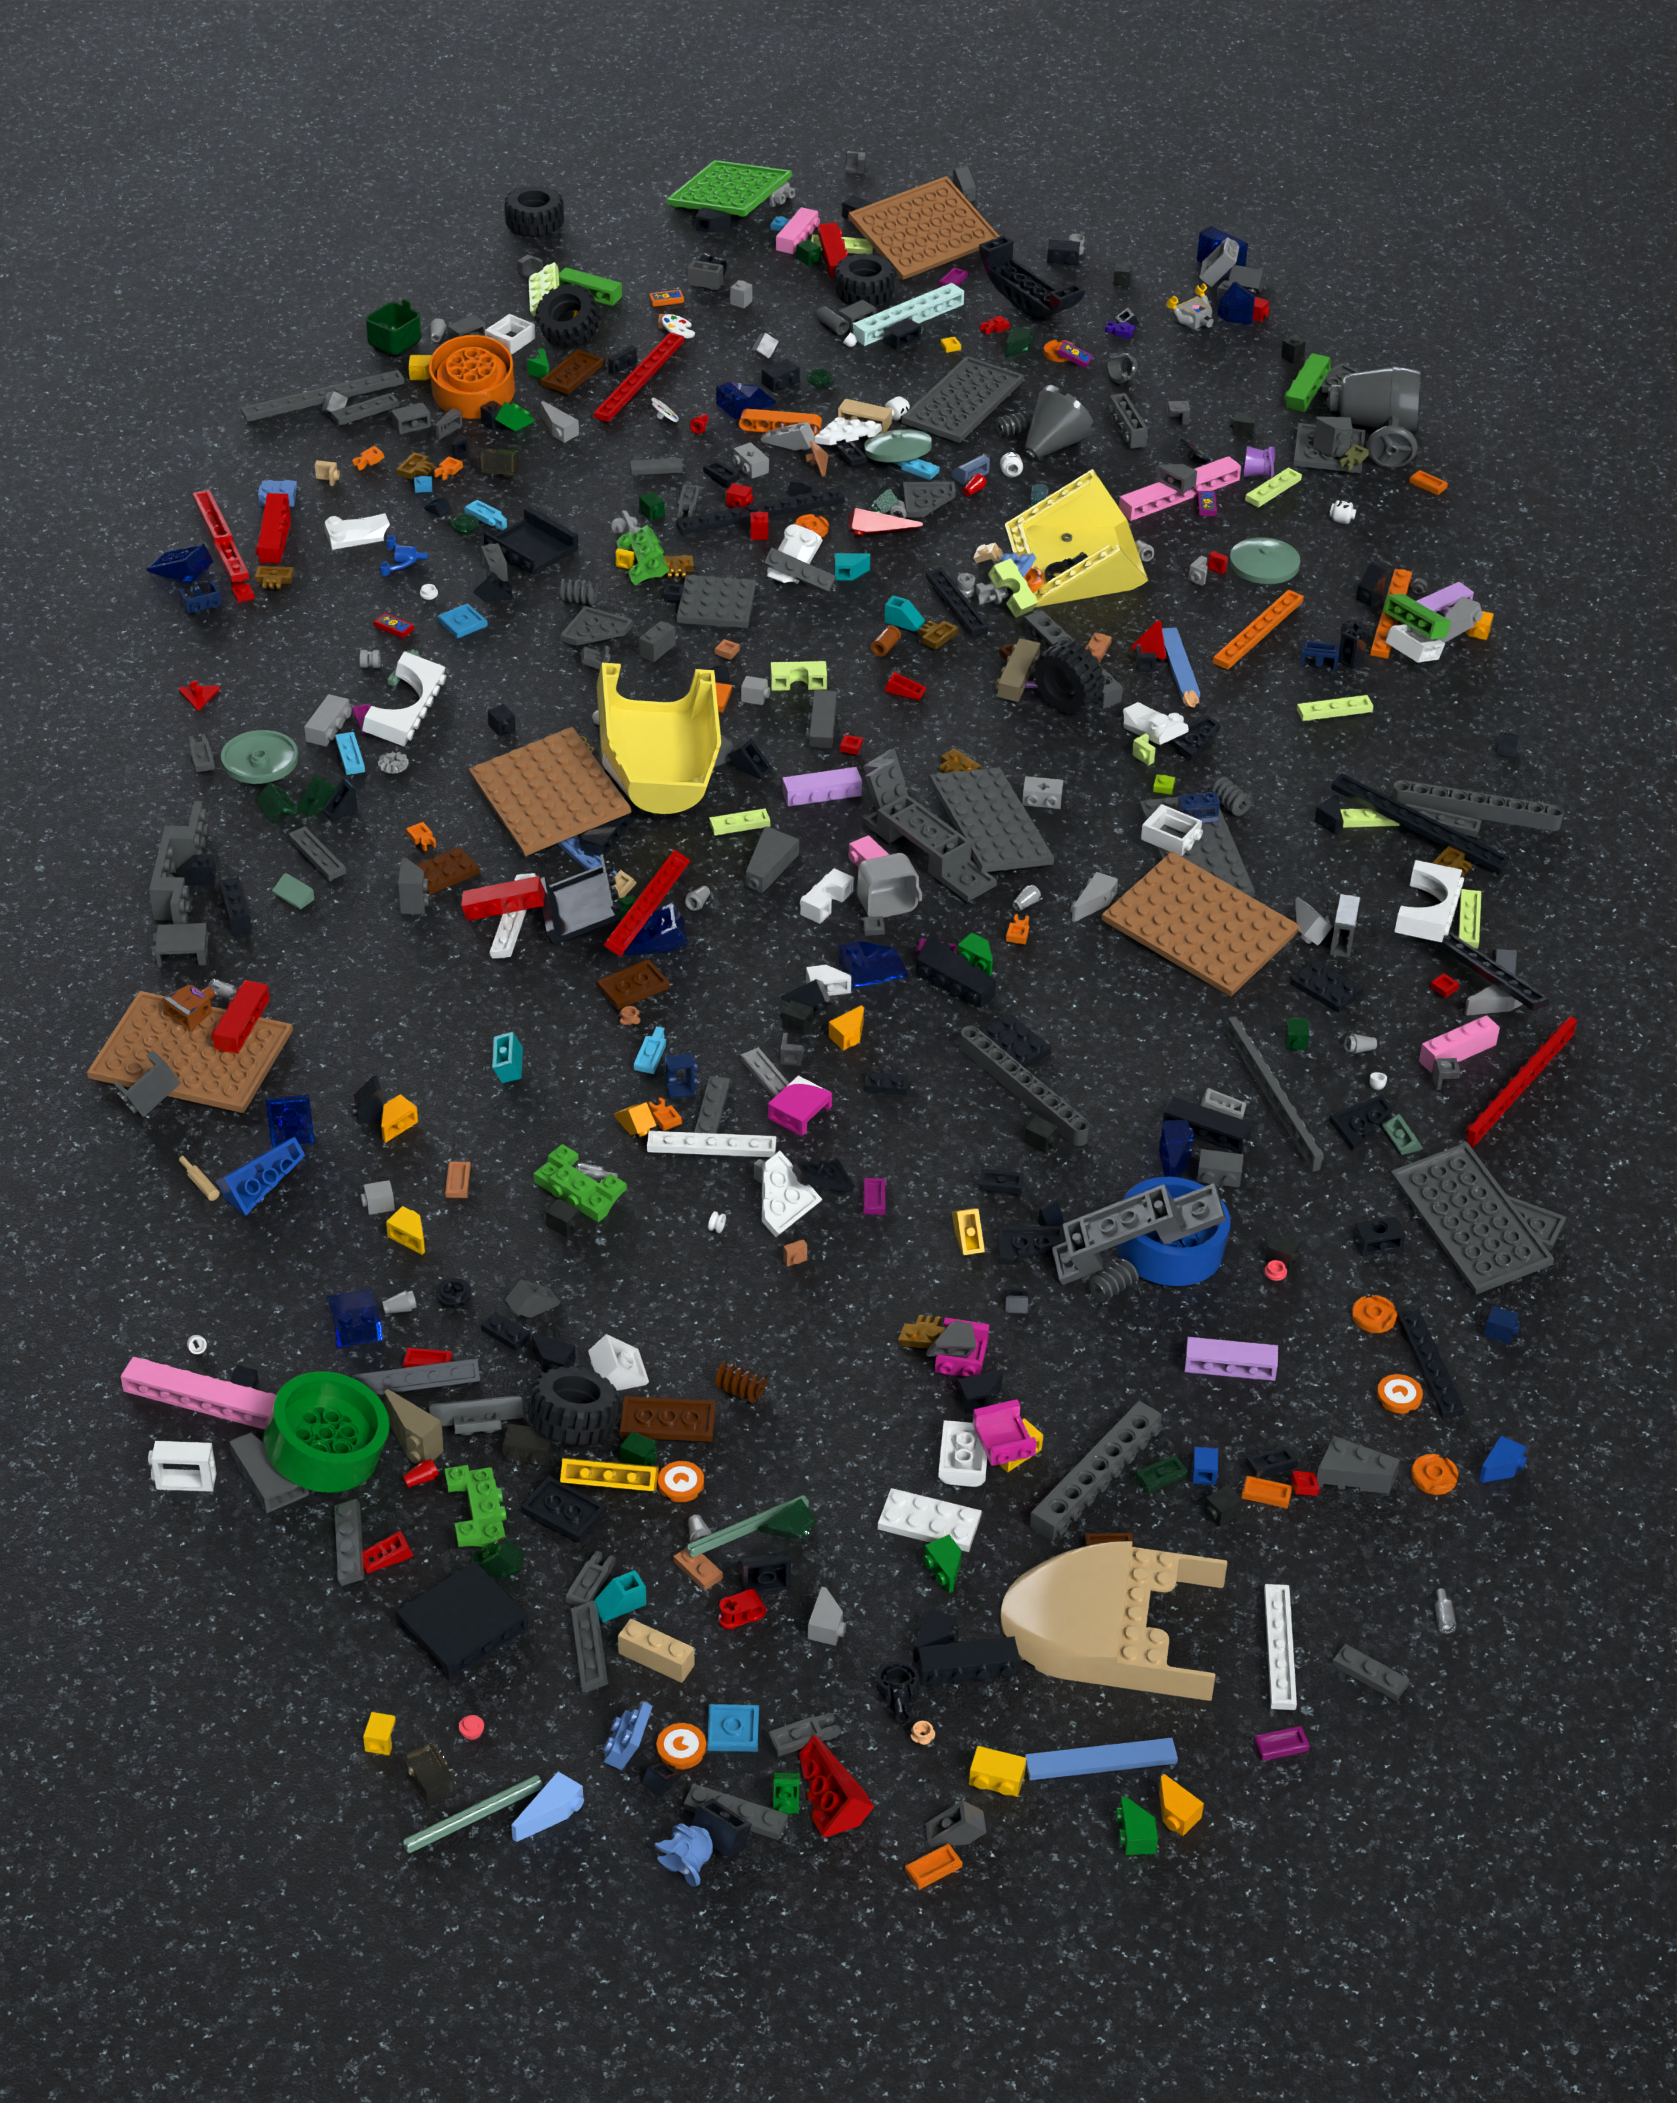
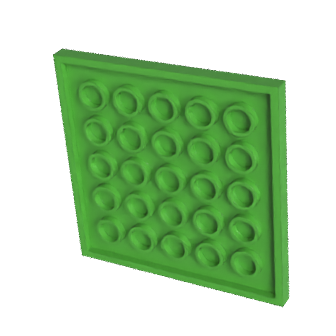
M714 160L666 199L667 205L699 210L701 208H708L744 217L792 177V171Z

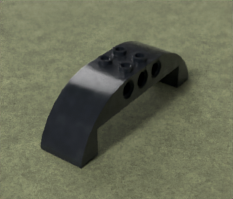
M1004 235L979 244L983 266L993 285L1005 298L1032 316L1044 318L1078 304L1085 294V290L1075 283L1061 289H1056L1013 259L1014 242Z

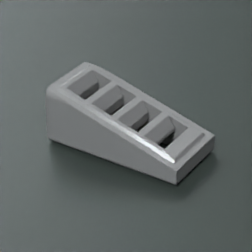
M1207 1088L1201 1101V1106L1239 1119L1243 1118L1247 1104Z

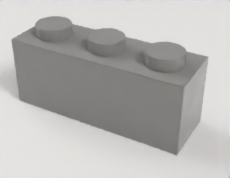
M328 694L304 726L306 742L327 746L334 739L337 731L342 728L345 720L351 715L349 699Z

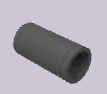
M823 306L817 312V319L838 335H843L848 330L849 322L827 306Z

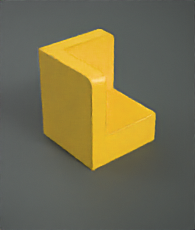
M371 1712L363 1736L366 1752L390 1755L392 1749L391 1733L396 1721L395 1716Z

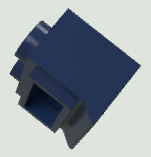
M210 581L211 593L202 595L201 589L196 586L193 588L194 597L189 599L186 598L183 589H179L180 604L189 614L209 608H216L218 605H222L220 591L214 581Z
M1303 641L1300 666L1304 667L1305 656L1316 657L1315 665L1317 667L1323 665V658H1333V670H1337L1339 645Z
M1216 792L1188 794L1178 797L1177 811L1188 814V811H1193V815L1189 816L1201 820L1202 824L1219 822L1220 801ZM1210 809L1211 813L1202 814L1201 810Z
M691 1053L674 1056L666 1054V1087L670 1099L694 1096L695 1087L698 1086L697 1075L694 1074V1072L698 1071L696 1059H692ZM685 1069V1078L676 1079V1070Z

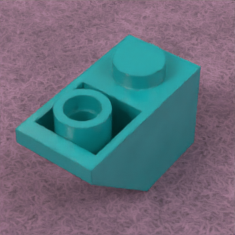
M835 553V580H854L870 570V554Z
M893 595L885 604V623L915 632L925 623V619L907 599Z
M636 1570L614 1578L594 1600L597 1604L598 1615L602 1623L646 1605V1586Z

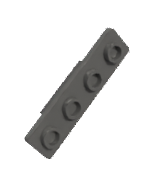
M520 1395L429 1405L430 1414L441 1420V1426L454 1425L455 1434L471 1435L473 1432L479 1431L493 1433L496 1430L502 1429L501 1420L523 1418L522 1397Z

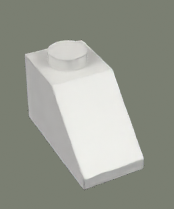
M828 965L806 967V984L815 979L823 981L829 996L851 993V976Z

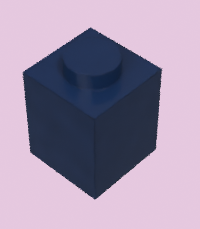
M1493 1306L1487 1320L1484 1336L1510 1344L1512 1337H1517L1521 1324L1517 1323L1519 1314Z

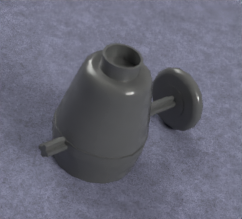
M1399 366L1348 374L1342 378L1341 385H1331L1330 412H1340V417H1351L1352 425L1376 430L1369 437L1367 449L1372 461L1382 467H1402L1410 463L1416 455L1418 449L1417 441L1411 432L1417 431L1421 370Z

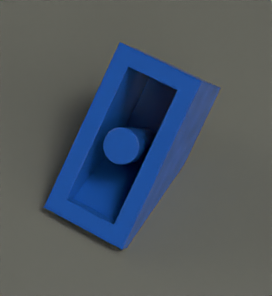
M1500 1436L1482 1465L1479 1481L1484 1483L1514 1477L1518 1469L1523 1470L1527 1462V1457H1525L1527 1447Z

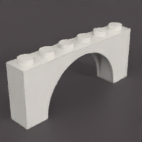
M404 651L398 661L395 676L405 680L416 690L420 698L419 701L410 707L398 710L381 709L371 706L365 716L362 731L405 746L408 740H412L415 732L414 729L419 728L421 718L424 719L427 713V707H431L434 700L433 696L438 695L440 685H444L446 675H444L445 667Z
M1416 860L1410 886L1431 893L1442 903L1423 908L1401 906L1395 932L1442 942L1444 935L1448 936L1458 898L1463 887L1464 878L1461 877L1462 870Z

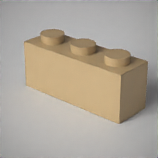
M845 399L838 408V418L841 417L845 420L858 419L861 422L874 421L881 424L882 430L880 433L886 432L892 424V409Z
M633 1619L628 1621L618 1635L619 1654L681 1683L694 1667V1647Z

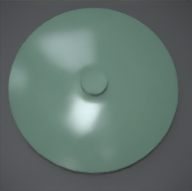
M911 429L882 432L874 437H870L864 444L866 456L881 462L912 460L925 455L932 448L930 435Z
M1257 537L1243 540L1232 548L1230 566L1237 575L1248 581L1260 584H1277L1290 580L1298 573L1300 556L1292 546L1283 541Z
M256 730L246 732L234 737L223 747L221 752L222 767L230 777L241 782L252 784L273 782L285 777L296 767L298 763L297 746L291 738L276 731Z

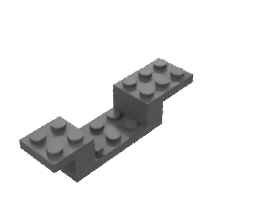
M907 794L864 818V825L888 843L905 836L928 853V873L965 901L969 902L997 885V880L987 872H981L978 866L970 860L972 842Z
M194 801L189 826L165 825L149 888L154 920H173V924H188L187 913L191 912V901L187 900L189 887L185 886V879L183 877H173V873H176V868H179L193 855L203 854L202 848L206 847L205 836L209 834V826L205 824L207 811L203 809L202 801Z
M1213 1183L1173 1199L1165 1184L1062 1224L1066 1242L1052 1247L1060 1282L1064 1285L1102 1270L1103 1266L1099 1252L1156 1230L1164 1245L1225 1222L1226 1217L1216 1185Z

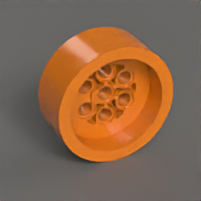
M481 335L460 336L440 345L431 356L429 371L432 395L436 404L443 411L448 412L450 409L455 408L462 412V418L477 419L481 418L480 407L488 402L495 401L503 406L504 402L509 404L515 393L513 359L509 350L499 341Z

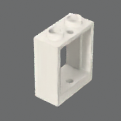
M508 314L486 329L485 336L502 343L512 355L535 339V324ZM510 331L517 333L514 337L505 334Z
M1406 624L1392 626L1388 631L1386 639L1387 644L1416 662L1439 660L1445 645L1441 640L1430 639Z
M1161 804L1142 825L1141 840L1183 856L1187 850L1189 851L1192 848L1193 843L1201 838L1203 833L1201 829L1202 821ZM1165 824L1186 833V835L1181 839L1160 830V828Z
M155 1441L153 1450L149 1451L148 1463L152 1465L151 1479L155 1480L156 1489L213 1492L217 1472L212 1443ZM163 1463L199 1465L200 1470L164 1469Z

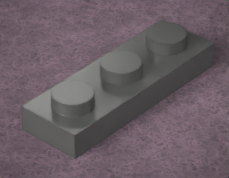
M1347 1644L1343 1646L1333 1659L1332 1666L1395 1701L1399 1699L1409 1685L1410 1679Z

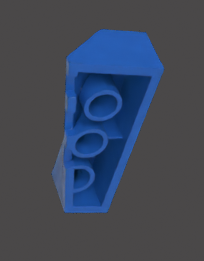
M292 1137L215 1182L226 1201L243 1216H246L291 1171L305 1154L296 1138Z

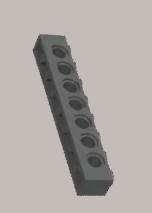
M1043 610L1024 616L1023 631L1034 642L1040 643V648L1043 651H1046L1053 644L1062 640L1074 641ZM1103 669L1102 674H1104L1105 678L1104 690L1096 702L1102 708H1106L1122 701L1123 687Z
M1138 1401L1031 1512L1030 1528L1051 1541H1054L1058 1535H1063L1068 1525L1080 1517L1082 1510L1094 1502L1096 1495L1099 1492H1104L1109 1482L1120 1475L1122 1468L1134 1460L1137 1452L1144 1450L1149 1440L1160 1433L1162 1429V1414L1143 1402Z

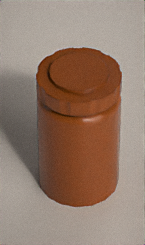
M893 625L887 626L872 642V652L879 657L885 656L900 640L901 632Z

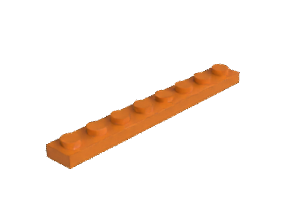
M1395 569L1388 594L1407 595L1412 572L1404 569ZM1383 611L1370 655L1388 659L1392 646L1386 643L1387 634L1392 626L1398 625L1399 620Z
M1287 590L1213 657V663L1227 670L1231 668L1303 602L1304 596Z

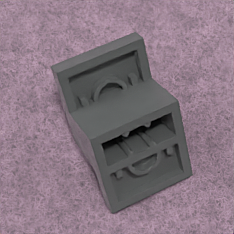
M890 749L864 765L866 781L876 810L908 794L895 750Z

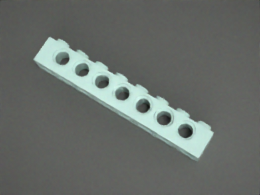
M953 283L935 289L853 323V335L858 342L866 346L884 338L885 328L906 318H910L916 323H921L964 305V290Z

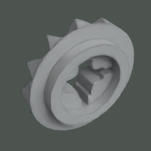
M392 751V753H385L384 756L379 757L378 767L386 773H399L408 767V759L405 754Z

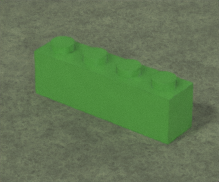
M566 267L559 273V285L566 286V284H572L574 286L576 284L580 285L581 288L585 287L592 293L597 302L613 306L622 297V283Z
M1312 353L1305 360L1302 370H1299L1296 380H1293L1291 388L1285 393L1286 408L1301 412L1307 410L1331 370L1330 357Z
M1404 594L1387 595L1383 612L1430 639L1447 637L1451 623L1450 620Z

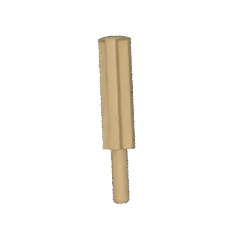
M184 1156L180 1157L179 1161L187 1169L188 1176L210 1201L217 1199L220 1194L217 1188L196 1165L192 1166Z

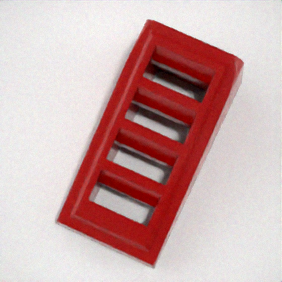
M894 672L888 680L884 691L920 700L927 688Z
M399 1531L364 1550L363 1564L366 1572L370 1573L413 1557L414 1554L406 1538ZM373 1556L375 1561L371 1563L369 1557Z

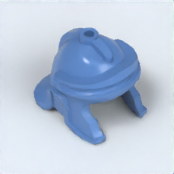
M680 1823L672 1828V1840L655 1843L654 1846L658 1850L667 1854L665 1856H658L657 1859L668 1870L673 1872L679 1871L684 1874L687 1883L692 1887L700 1885L698 1873L702 1865L709 1860L713 1851V1844L706 1829L697 1826L687 1827Z

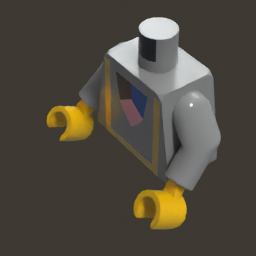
M1204 283L1200 288L1199 285L1195 288V293L1200 298L1197 296L1177 306L1178 299L1176 296L1168 299L1166 306L1173 309L1175 321L1192 329H1197L1204 325L1206 327L1212 326L1214 322L1211 318L1212 308L1207 295L1205 296L1204 294L1207 288Z

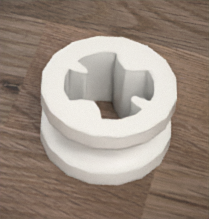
M714 1211L710 1217L708 1229L711 1231L716 1229V1232L721 1233L725 1225L726 1215H718V1212Z

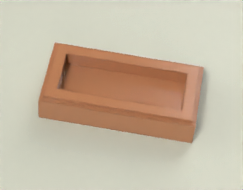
M449 1162L445 1191L446 1198H468L470 1162Z

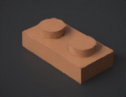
M1094 633L1086 649L1092 652L1091 654L1098 659L1099 663L1110 646L1112 637L1101 633Z
M687 1548L674 1556V1563L704 1591L723 1579V1572L703 1554L690 1557L686 1552Z

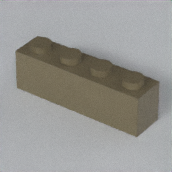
M1019 638L1017 645H1013L1011 656L1007 658L1006 667L1002 668L1001 678H998L995 688L998 689L997 697L1019 702L1033 672L1034 663L1040 655V643Z

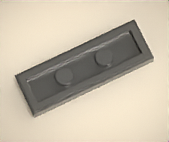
M681 458L630 461L632 475L683 473Z

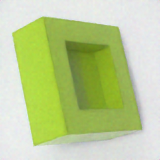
M1157 774L1153 792L1172 795L1175 777Z

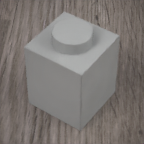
M738 280L730 287V304L745 308L752 302V284Z
M746 676L741 687V701L763 705L765 699L769 698L770 695L768 680Z
M390 1180L364 1185L365 1194H361L363 1207L367 1206L369 1215L395 1210Z

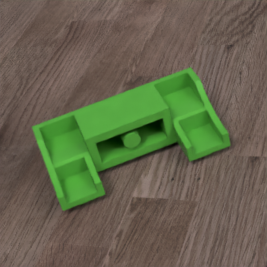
M648 525L639 529L634 535L629 531L616 541L619 549L634 550L638 564L634 565L628 571V574L635 586L648 578L662 577L669 571L663 556L664 550L659 545L660 540Z
M563 1144L548 1155V1162L534 1173V1183L552 1193L553 1196L580 1209V1212L596 1222H600L607 1216L618 1197L627 1190V1184L612 1174H609L600 1183L596 1182L572 1167L579 1160L578 1153Z
M468 1465L445 1468L448 1492H467L472 1518L470 1521L455 1523L458 1547L478 1546L491 1551L507 1549L502 1522L506 1520L505 1506L500 1507L499 1502H503L501 1488H496L492 1467L469 1471Z

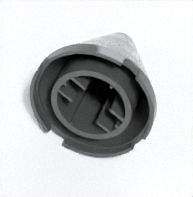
M1047 385L1039 392L1025 445V454L1030 459L1041 458L1088 439L1095 432V427L1092 428L1091 426L1094 421L1089 412L1069 393L1065 396L1059 393L1060 388Z

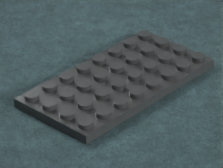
M966 356L902 417V423L960 443L1024 381V375Z
M1000 768L929 775V783L958 833L972 842L971 856L981 872L1054 864V856Z
M1178 797L1140 801L1139 808L1144 821L1161 804L1177 810ZM1219 808V822L1203 823L1201 838L1196 840L1189 851L1187 850L1181 857L1248 896L1254 897L1255 890ZM1210 809L1201 810L1202 814L1211 813ZM1188 811L1187 815H1193V811ZM1165 824L1160 828V830L1181 839L1186 835V833ZM1155 846L1160 861L1171 853Z
M1467 1142L1391 1171V1177L1475 1295L1554 1265L1552 1255Z

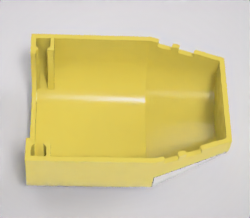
M602 663L597 681L602 763L605 770L630 800L645 811L671 814L691 808L705 794L721 746L714 670L695 669L690 691L684 698L674 702L629 700L620 696L616 691V685L621 664Z

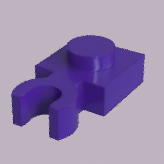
M1108 321V325L1105 326V332L1115 333V336L1130 339L1135 332V325L1127 322L1116 324L1113 321Z

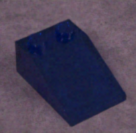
M1210 226L1199 233L1197 261L1203 263L1228 237L1236 241L1239 246L1237 261L1234 265L1245 267L1248 243Z
M727 382L716 387V404L734 419L739 418L741 412L745 409L761 410L776 404V401L758 386Z
M202 543L166 551L146 570L147 572L181 582L188 580L193 582L199 578L201 573L207 571L214 561L205 544Z
M673 903L652 913L625 950V955L670 952L687 944L684 919Z
M862 941L839 944L838 963L842 971L851 976V988L908 977V972L896 948Z
M309 1094L266 1098L272 1147L292 1137H295L299 1144L315 1143Z
M1188 1120L1162 1121L1159 1155L1164 1177L1181 1178L1187 1166L1188 1156L1192 1155L1190 1141H1193L1194 1133L1193 1128H1189Z
M371 1288L327 1296L338 1348L382 1340L381 1321Z

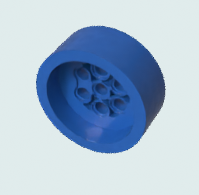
M1157 1177L1135 1185L1128 1191L1123 1200L1165 1184L1173 1199L1205 1186L1184 1178ZM1221 1200L1226 1217L1225 1222L1164 1245L1160 1236L1154 1230L1116 1245L1118 1255L1121 1259L1130 1262L1140 1277L1154 1283L1168 1286H1186L1204 1281L1212 1276L1222 1263L1230 1229V1215L1227 1207Z

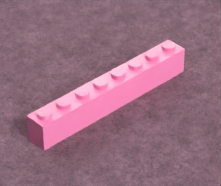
M1229 456L1195 468L1194 470L1197 471L1196 486L1184 494L1158 482L1120 496L1119 508L1130 521L1194 498L1198 495V491H1212L1239 481L1241 465Z
M132 1357L121 1375L124 1392L264 1430L277 1396L273 1393H266L251 1387L240 1386L229 1381L214 1379L210 1376H203L188 1370H181Z

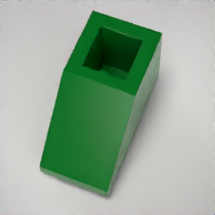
M504 402L495 418L514 431L533 423L535 420L529 416L530 412L523 408L521 409L520 406L513 402L511 405Z
M971 932L958 944L957 955L962 954L967 958L972 967L977 966L987 975L991 976L993 958L988 940Z
M949 1534L925 1545L923 1562L926 1568L931 1569L935 1574L938 1584L944 1586L947 1592L951 1593L954 1590L960 1570L962 1550Z
M774 1772V1810L786 1814H799L800 1773Z
M1121 1797L1120 1807L1116 1808V1822L1121 1823L1122 1829H1119V1844L1124 1845L1125 1855L1156 1854L1158 1836L1155 1817L1129 1798Z

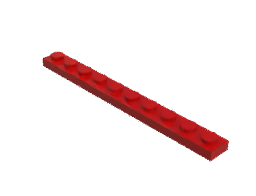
M669 332L595 410L594 418L609 422L684 343V336Z
M674 849L607 939L604 946L609 948L611 952L622 956L691 860Z
M1570 1016L1565 1023L1561 1022L1556 1033H1552L1547 1043L1539 1047L1537 1054L1529 1058L1527 1065L1519 1069L1517 1076L1509 1080L1507 1087L1499 1091L1497 1098L1489 1102L1485 1112H1480L1476 1122L1467 1127L1465 1135H1467L1466 1142L1470 1147L1473 1148L1571 1039L1575 1032L1577 1019Z

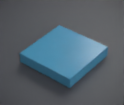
M468 603L437 616L438 622L456 638L488 626L487 620Z
M709 1704L707 1751L758 1752L759 1705Z

